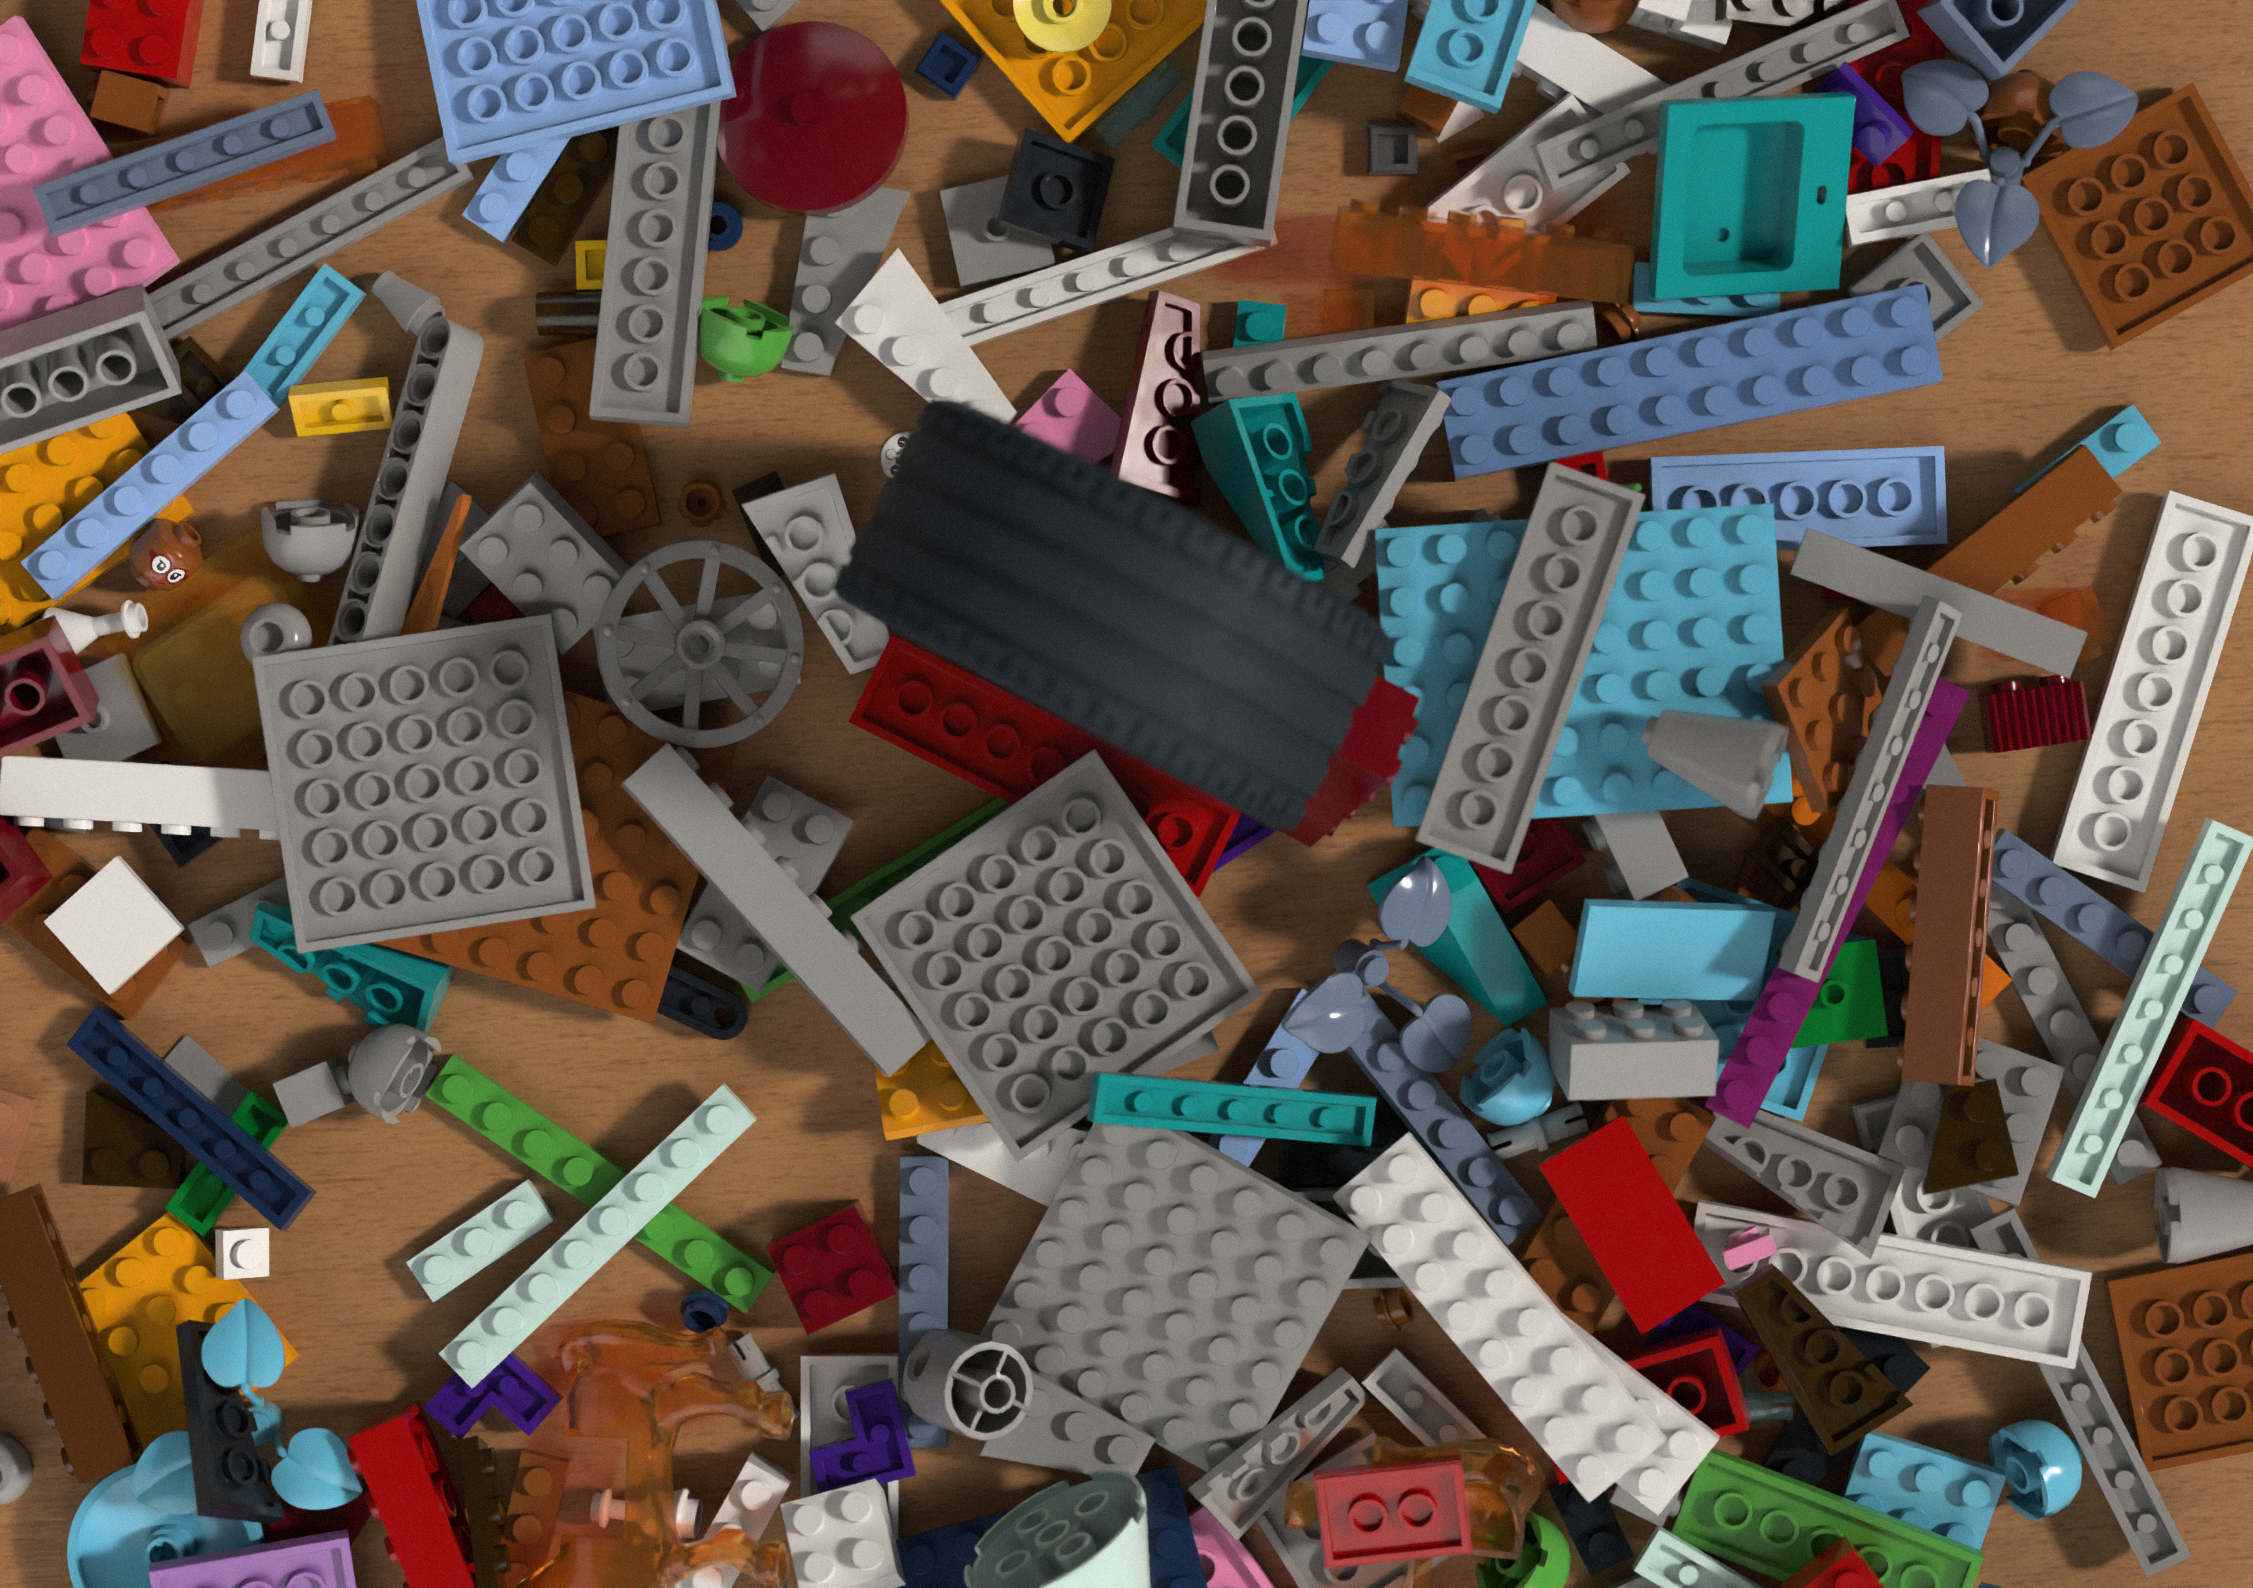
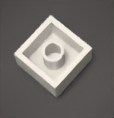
M876 1479L780 1504L799 1588H896L906 1585L885 1492Z

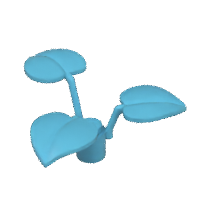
M248 1298L240 1300L206 1335L201 1351L204 1369L211 1379L221 1386L233 1387L241 1384L242 1394L252 1403L247 1409L249 1412L253 1411L258 1431L252 1433L255 1446L263 1445L271 1440L276 1453L284 1458L275 1466L271 1475L272 1485L283 1500L298 1508L309 1510L335 1508L350 1502L362 1493L363 1487L358 1475L350 1464L347 1455L348 1446L342 1438L326 1428H307L292 1437L287 1450L283 1444L284 1435L280 1432L284 1422L282 1411L276 1404L264 1401V1398L260 1395L257 1396L250 1388V1385L268 1387L279 1379L285 1364V1352L281 1337L268 1315L252 1300ZM188 1430L167 1432L159 1436L145 1449L133 1474L132 1490L137 1502L170 1514H188L197 1511Z

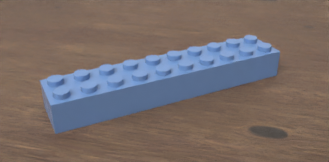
M1925 283L1440 381L1436 382V388L1452 398L1443 414V425L1454 481L1456 482L1546 464L1555 460L1601 451L1605 452L1933 386L1944 380Z

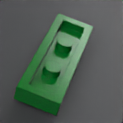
M256 1089L249 1092L231 1117L269 1151L289 1125L283 1109ZM199 1161L165 1209L205 1237L210 1233L238 1194Z

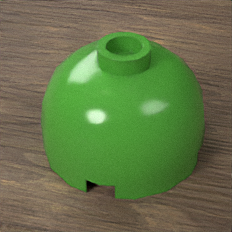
M715 295L703 297L702 311L699 315L697 352L708 365L717 369L716 375L729 382L742 383L745 377H759L774 370L783 360L789 347L794 325L789 326L790 319L777 310L757 302L745 300L744 307L728 306L730 296Z
M1517 1510L1506 1512L1494 1522L1483 1539L1481 1547L1488 1551L1485 1556L1484 1565L1478 1562L1476 1565L1478 1588H1563L1568 1580L1571 1564V1554L1567 1540L1555 1524L1542 1516L1527 1510L1523 1513Z

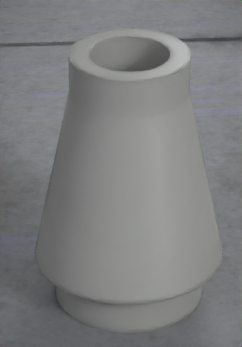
M391 270L380 275L372 287V293L383 302L407 335L415 334L418 337L423 325L429 319L436 316L445 317L446 310L440 305V298L406 281Z

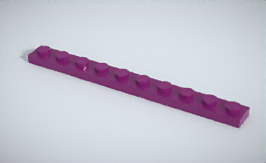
M1938 677L1819 982L1811 981L1779 968L1781 955L1716 1083V1095L1709 1096L1704 1106L1705 1108L1749 1130L1970 694L1969 691Z

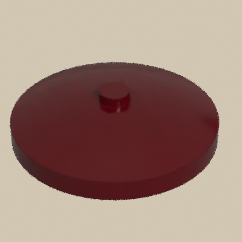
M818 21L797 22L781 26L761 35L745 47L730 64L737 97L721 101L717 148L734 180L758 202L774 210L799 216H818L839 212L854 206L873 194L887 180L902 156L909 130V107L901 79L887 55L864 35L834 23Z

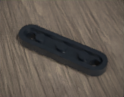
M671 963L657 1013L718 1040L734 1038L744 1030L748 1023L749 1010L745 1000L740 995ZM725 1005L732 1009L733 1019L730 1023H721L717 1019L716 1011L719 1006Z

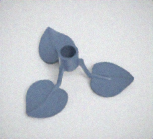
M1929 60L1906 69L1900 78L1903 88L1904 106L1908 117L1923 132L1933 136L1952 135L1964 127L1967 119L1973 126L1980 149L1979 157L1984 161L1983 169L1989 168L1991 182L1983 179L1968 182L1957 196L1955 218L1965 244L1976 259L1987 269L1994 267L2003 257L2025 243L2037 227L2040 213L2038 203L2031 192L2020 185L2023 169L2031 165L2032 158L2050 134L2061 126L2062 137L2071 147L2087 149L2103 145L2116 137L2129 124L2138 104V97L2133 90L2106 75L2092 71H2079L2069 74L2057 82L2049 97V107L2056 118L2050 120L2024 154H2020L2010 147H1998L1993 150L1989 148L1981 119L1975 113L1987 102L1989 89L1983 77L1974 68L1953 60Z
M1421 856L1409 871L1390 886L1380 903L1378 911L1380 927L1386 936L1395 941H1379L1373 938L1370 940L1369 945L1358 939H1349L1343 942L1338 947L1334 956V965L1338 972L1321 980L1298 1001L1281 1024L1285 1031L1298 1037L1318 1051L1324 1053L1340 1052L1352 1045L1364 1029L1366 1015L1361 1005L1367 1003L1369 998L1363 987L1377 986L1416 1016L1404 1025L1399 1035L1401 1050L1409 1062L1422 1070L1435 1073L1447 1071L1457 1064V1061L1464 1054L1471 1033L1472 1017L1467 1004L1454 994L1440 993L1431 997L1422 1010L1419 1005L1386 981L1389 974V965L1386 956L1382 953L1384 950L1404 949L1409 940L1420 947L1429 946L1445 930L1451 915V895L1444 875L1431 859Z

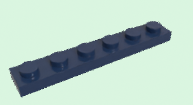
M95 1007L66 1045L279 1230H287L317 1193L105 1008Z

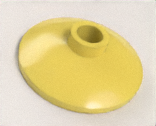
M1013 0L1014 15L1023 34L1038 47L1057 53L1074 52L1094 42L1104 31L1110 18L1112 6L1111 0H1069L1072 3L1071 11L1061 15L1053 9L1056 0Z

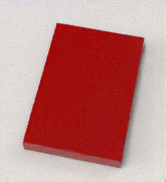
M1461 1454L1313 1470L1325 1569L1472 1553Z

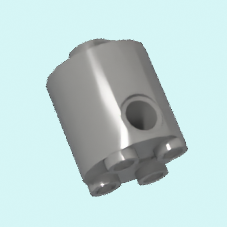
M954 1329L931 1330L922 1336L907 1358L902 1377L903 1381L900 1385V1395L903 1400L909 1403L912 1411L925 1422L983 1441L1004 1437L1017 1428L1029 1411L1034 1392L1031 1370L1024 1357L1010 1345Z

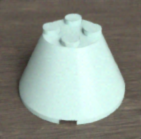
M1099 1470L1090 1473L1092 1481L1070 1487L1065 1479L1034 1494L998 1520L976 1544L974 1549L978 1557L972 1568L970 1565H966L964 1569L966 1586L968 1588H1151L1146 1495L1136 1477L1125 1471Z

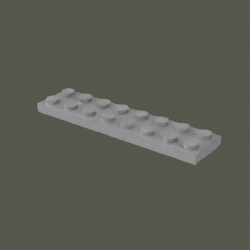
M721 101L619 125L589 410L591 420L690 428L698 350L699 315L702 311L718 153L717 140Z
M1554 462L1549 463L1415 841L1511 874L1645 498L1644 494Z

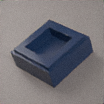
M941 30L914 72L956 101L982 62V57Z

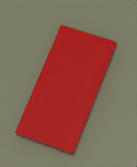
M1622 1113L1537 1164L1641 1335L1726 1284Z

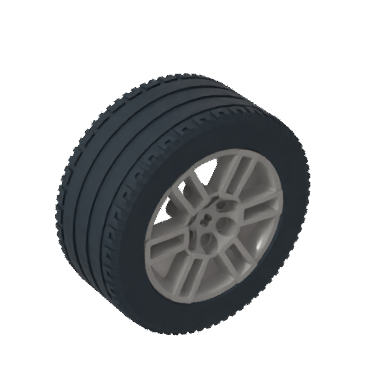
M931 399L917 420V423L920 424L919 429L911 431L895 462L899 467L894 477H887L871 508L875 513L870 523H863L847 555L851 556L848 564L841 565L832 588L842 602L1277 830H1294L1308 809L1304 806L1308 797L1314 798L1330 768L1326 765L1327 760L1332 752L1338 753L1354 722L1350 717L1355 707L1361 708L1378 676L1374 672L1376 667H1383L1393 642L1382 626L1361 610L1305 576L1122 477L980 409L956 400Z

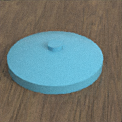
M136 1462L133 1465L108 1474L85 1497L74 1516L69 1531L67 1561L74 1588H151L149 1578L150 1563L264 1544L265 1539L262 1526L258 1522L198 1516L197 1511L188 1514H170L137 1502L132 1490L133 1474L138 1463Z

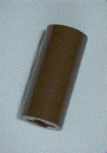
M602 290L537 292L536 324L539 336L598 334Z

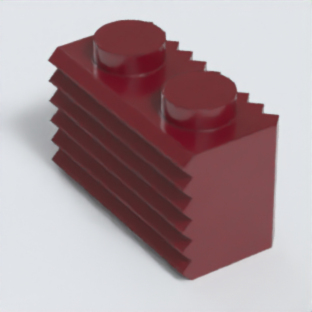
M2057 674L2039 677L2040 687L2021 689L2020 680L1991 684L1992 694L1979 695L1978 698L1986 752L2001 753L2091 740L2084 681L2070 682L2069 678Z

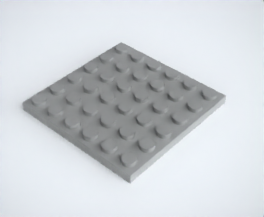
M551 614L252 658L298 954L596 908Z
M1095 749L850 917L1017 1162L1088 1114L1094 1070L1146 1075L1263 994Z
M1093 1123L985 1324L980 1337L1010 1345L1024 1357L1028 1367L1152 1435L1156 1438V1444L1209 1472L1266 1427L1372 1236L1182 1130Z

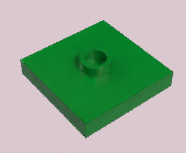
M1875 938L1846 941L1843 943L1790 1049L1888 1036ZM1782 950L1776 951L1777 963L1782 955Z

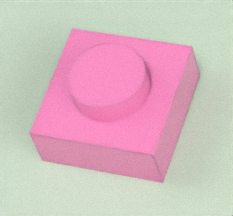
M1756 1225L1729 1235L1731 1243L1723 1247V1255L1730 1271L1774 1255L1777 1252V1245L1770 1228L1759 1232Z

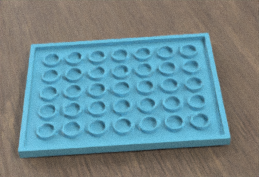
M1773 503L1639 512L1531 819L1725 806L1648 757L1649 746L1642 744L1641 741L1651 715L1659 717L1664 709L1775 722L1761 688L1762 684L1784 662ZM1529 519L1374 530L1380 625L1393 642L1383 665V677L1385 680L1420 698L1413 717L1418 719L1417 727L1408 743L1404 746L1401 745L1397 758L1402 760V765L1398 775L1390 785L1393 827L1421 825ZM1786 747L1780 762H1776L1772 774L1774 780L1764 804L1793 802L1790 753L1786 750Z

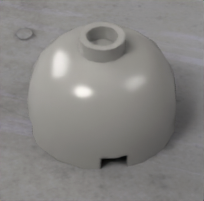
M297 498L275 502V512L270 513L267 507L261 510V534L264 549L271 561L284 571L296 574L297 580L303 582L323 581L326 579V574L338 571L351 561L354 556L359 539V509L345 502L344 511L327 509L331 505V500L323 498Z
M386 1024L371 1031L365 1038H359L353 1044L348 1054V1062L350 1063L348 1068L349 1089L358 1104L371 1115L390 1124L400 1122L394 1116L398 1115L402 1110L411 1114L425 1098L426 1092L437 1076L439 1066L432 1063L433 1050L441 1053V1045L438 1039L421 1029L405 1024Z

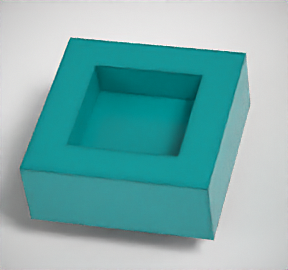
M1238 300L1233 347L1283 341L1287 305Z

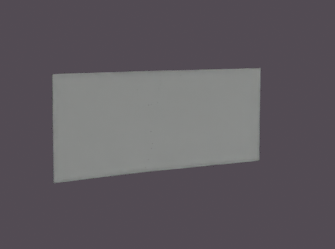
M188 1035L164 1059L230 1117H232L250 1092Z

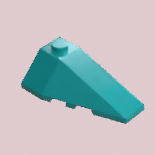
M1296 393L1228 399L1191 421L1190 423L1206 469L1262 553L1315 583L1324 580L1323 557L1313 551L1321 530L1320 524L1312 517L1310 498L1317 495L1315 479L1309 478L1306 456L1312 454L1311 436Z
M1430 846L1366 884L1377 905L1380 906L1390 886L1409 871L1421 856L1431 859L1447 881L1451 895V915L1445 930L1434 943L1426 947H1420L1410 940L1409 943L1506 1027L1548 1003L1466 858Z
M260 902L255 910L250 940L297 973L311 972L329 986L325 993L338 1002L345 996L367 1012L363 1020L376 1029L386 1024H405L429 1033L452 981L455 966L373 942L298 954L291 908Z

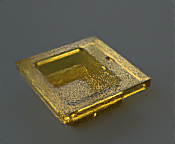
M261 525L255 526L203 560L201 567L177 589L172 591L159 589L140 601L139 603L143 605L147 613L148 629L145 632H141L139 638L131 639L126 631L100 636L112 656L125 653L156 724L183 765L245 769L267 755L253 665L245 657L240 643L242 625L246 617L253 610L261 605L274 602L291 605L305 616L312 632L310 649L327 647L331 629L299 580L296 579V575L284 571L270 560L263 546ZM199 593L201 595L200 601L189 607L187 604L188 600Z

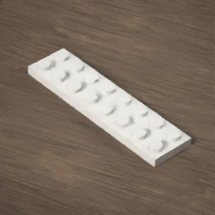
M2170 490L2165 491L2090 728L2092 739L2086 740L2049 860L2059 867L2138 892H2146L2253 553V516Z
M1409 1131L1332 1195L1355 1225L1372 1236L1370 1239L1371 1244L1588 1503L1666 1441V1436Z
M1698 1200L1694 1231L1726 1282L1725 1285L1701 1298L1699 1301L1740 1308L1730 1288L1772 1263L1833 1325L2071 1369L2076 1368L2092 1277L2091 1269L1881 1232L1871 1259H1869L1812 1219ZM1755 1225L1759 1232L1770 1228L1777 1245L1776 1254L1730 1271L1723 1255L1724 1245L1731 1243L1729 1235Z

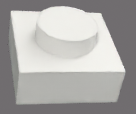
M253 1226L215 1229L216 1278L229 1280L269 1276L268 1227Z

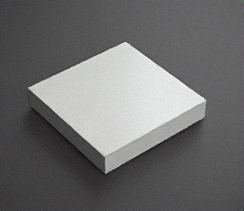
M116 856L44 921L48 928L109 995L116 992L185 929L121 856Z

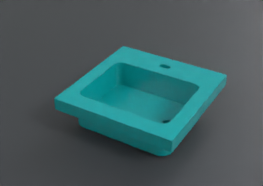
M1849 92L1662 100L1648 294L1654 299L1839 289L1856 96Z

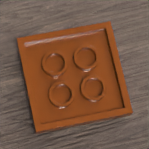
M1847 607L1830 609L1761 686L1775 722H1779V724L1789 728L1785 747L1790 753V760L1812 813L1829 812L1847 791L1855 772L1857 755L1864 748L1873 726L1875 709L1883 700L1877 685L1876 675L1869 665L1860 642L1859 632L1854 627Z

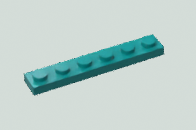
M1094 1070L1087 1120L1100 1124L1370 1146L1377 1098L1366 1094Z

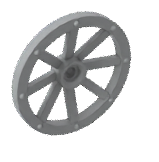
M704 540L687 541L669 545L648 554L631 566L617 581L610 591L600 615L596 641L597 658L604 684L611 698L622 713L638 728L661 741L673 745L691 748L718 747L753 735L771 722L784 708L797 685L804 658V632L801 617L791 593L778 575L763 561L743 549L729 544ZM704 559L694 618L690 622L656 571L677 561ZM720 562L743 571L762 587L761 590L717 622H709ZM642 581H644L677 630L675 634L619 625L622 611L629 597ZM770 601L773 602L782 625L784 649L725 641L724 635ZM700 635L704 644L707 645L706 650L699 655L692 652L690 648L691 639ZM616 640L673 649L674 654L629 689L619 666ZM722 657L782 664L773 689L759 707L756 706L719 661ZM684 666L687 669L682 726L677 727L650 713L639 701ZM703 669H706L744 715V719L719 729L698 730Z

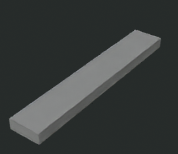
M1808 527L1789 571V574L1909 619L1918 610L1923 596L1940 600L1963 613L1955 636L2069 679L2088 634L2086 631Z

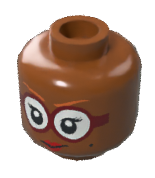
M159 519L152 523L131 543L129 549L131 559L129 562L130 571L149 590H175L202 565L203 554L199 546L202 543L201 537L190 524L184 521L176 523L169 519Z

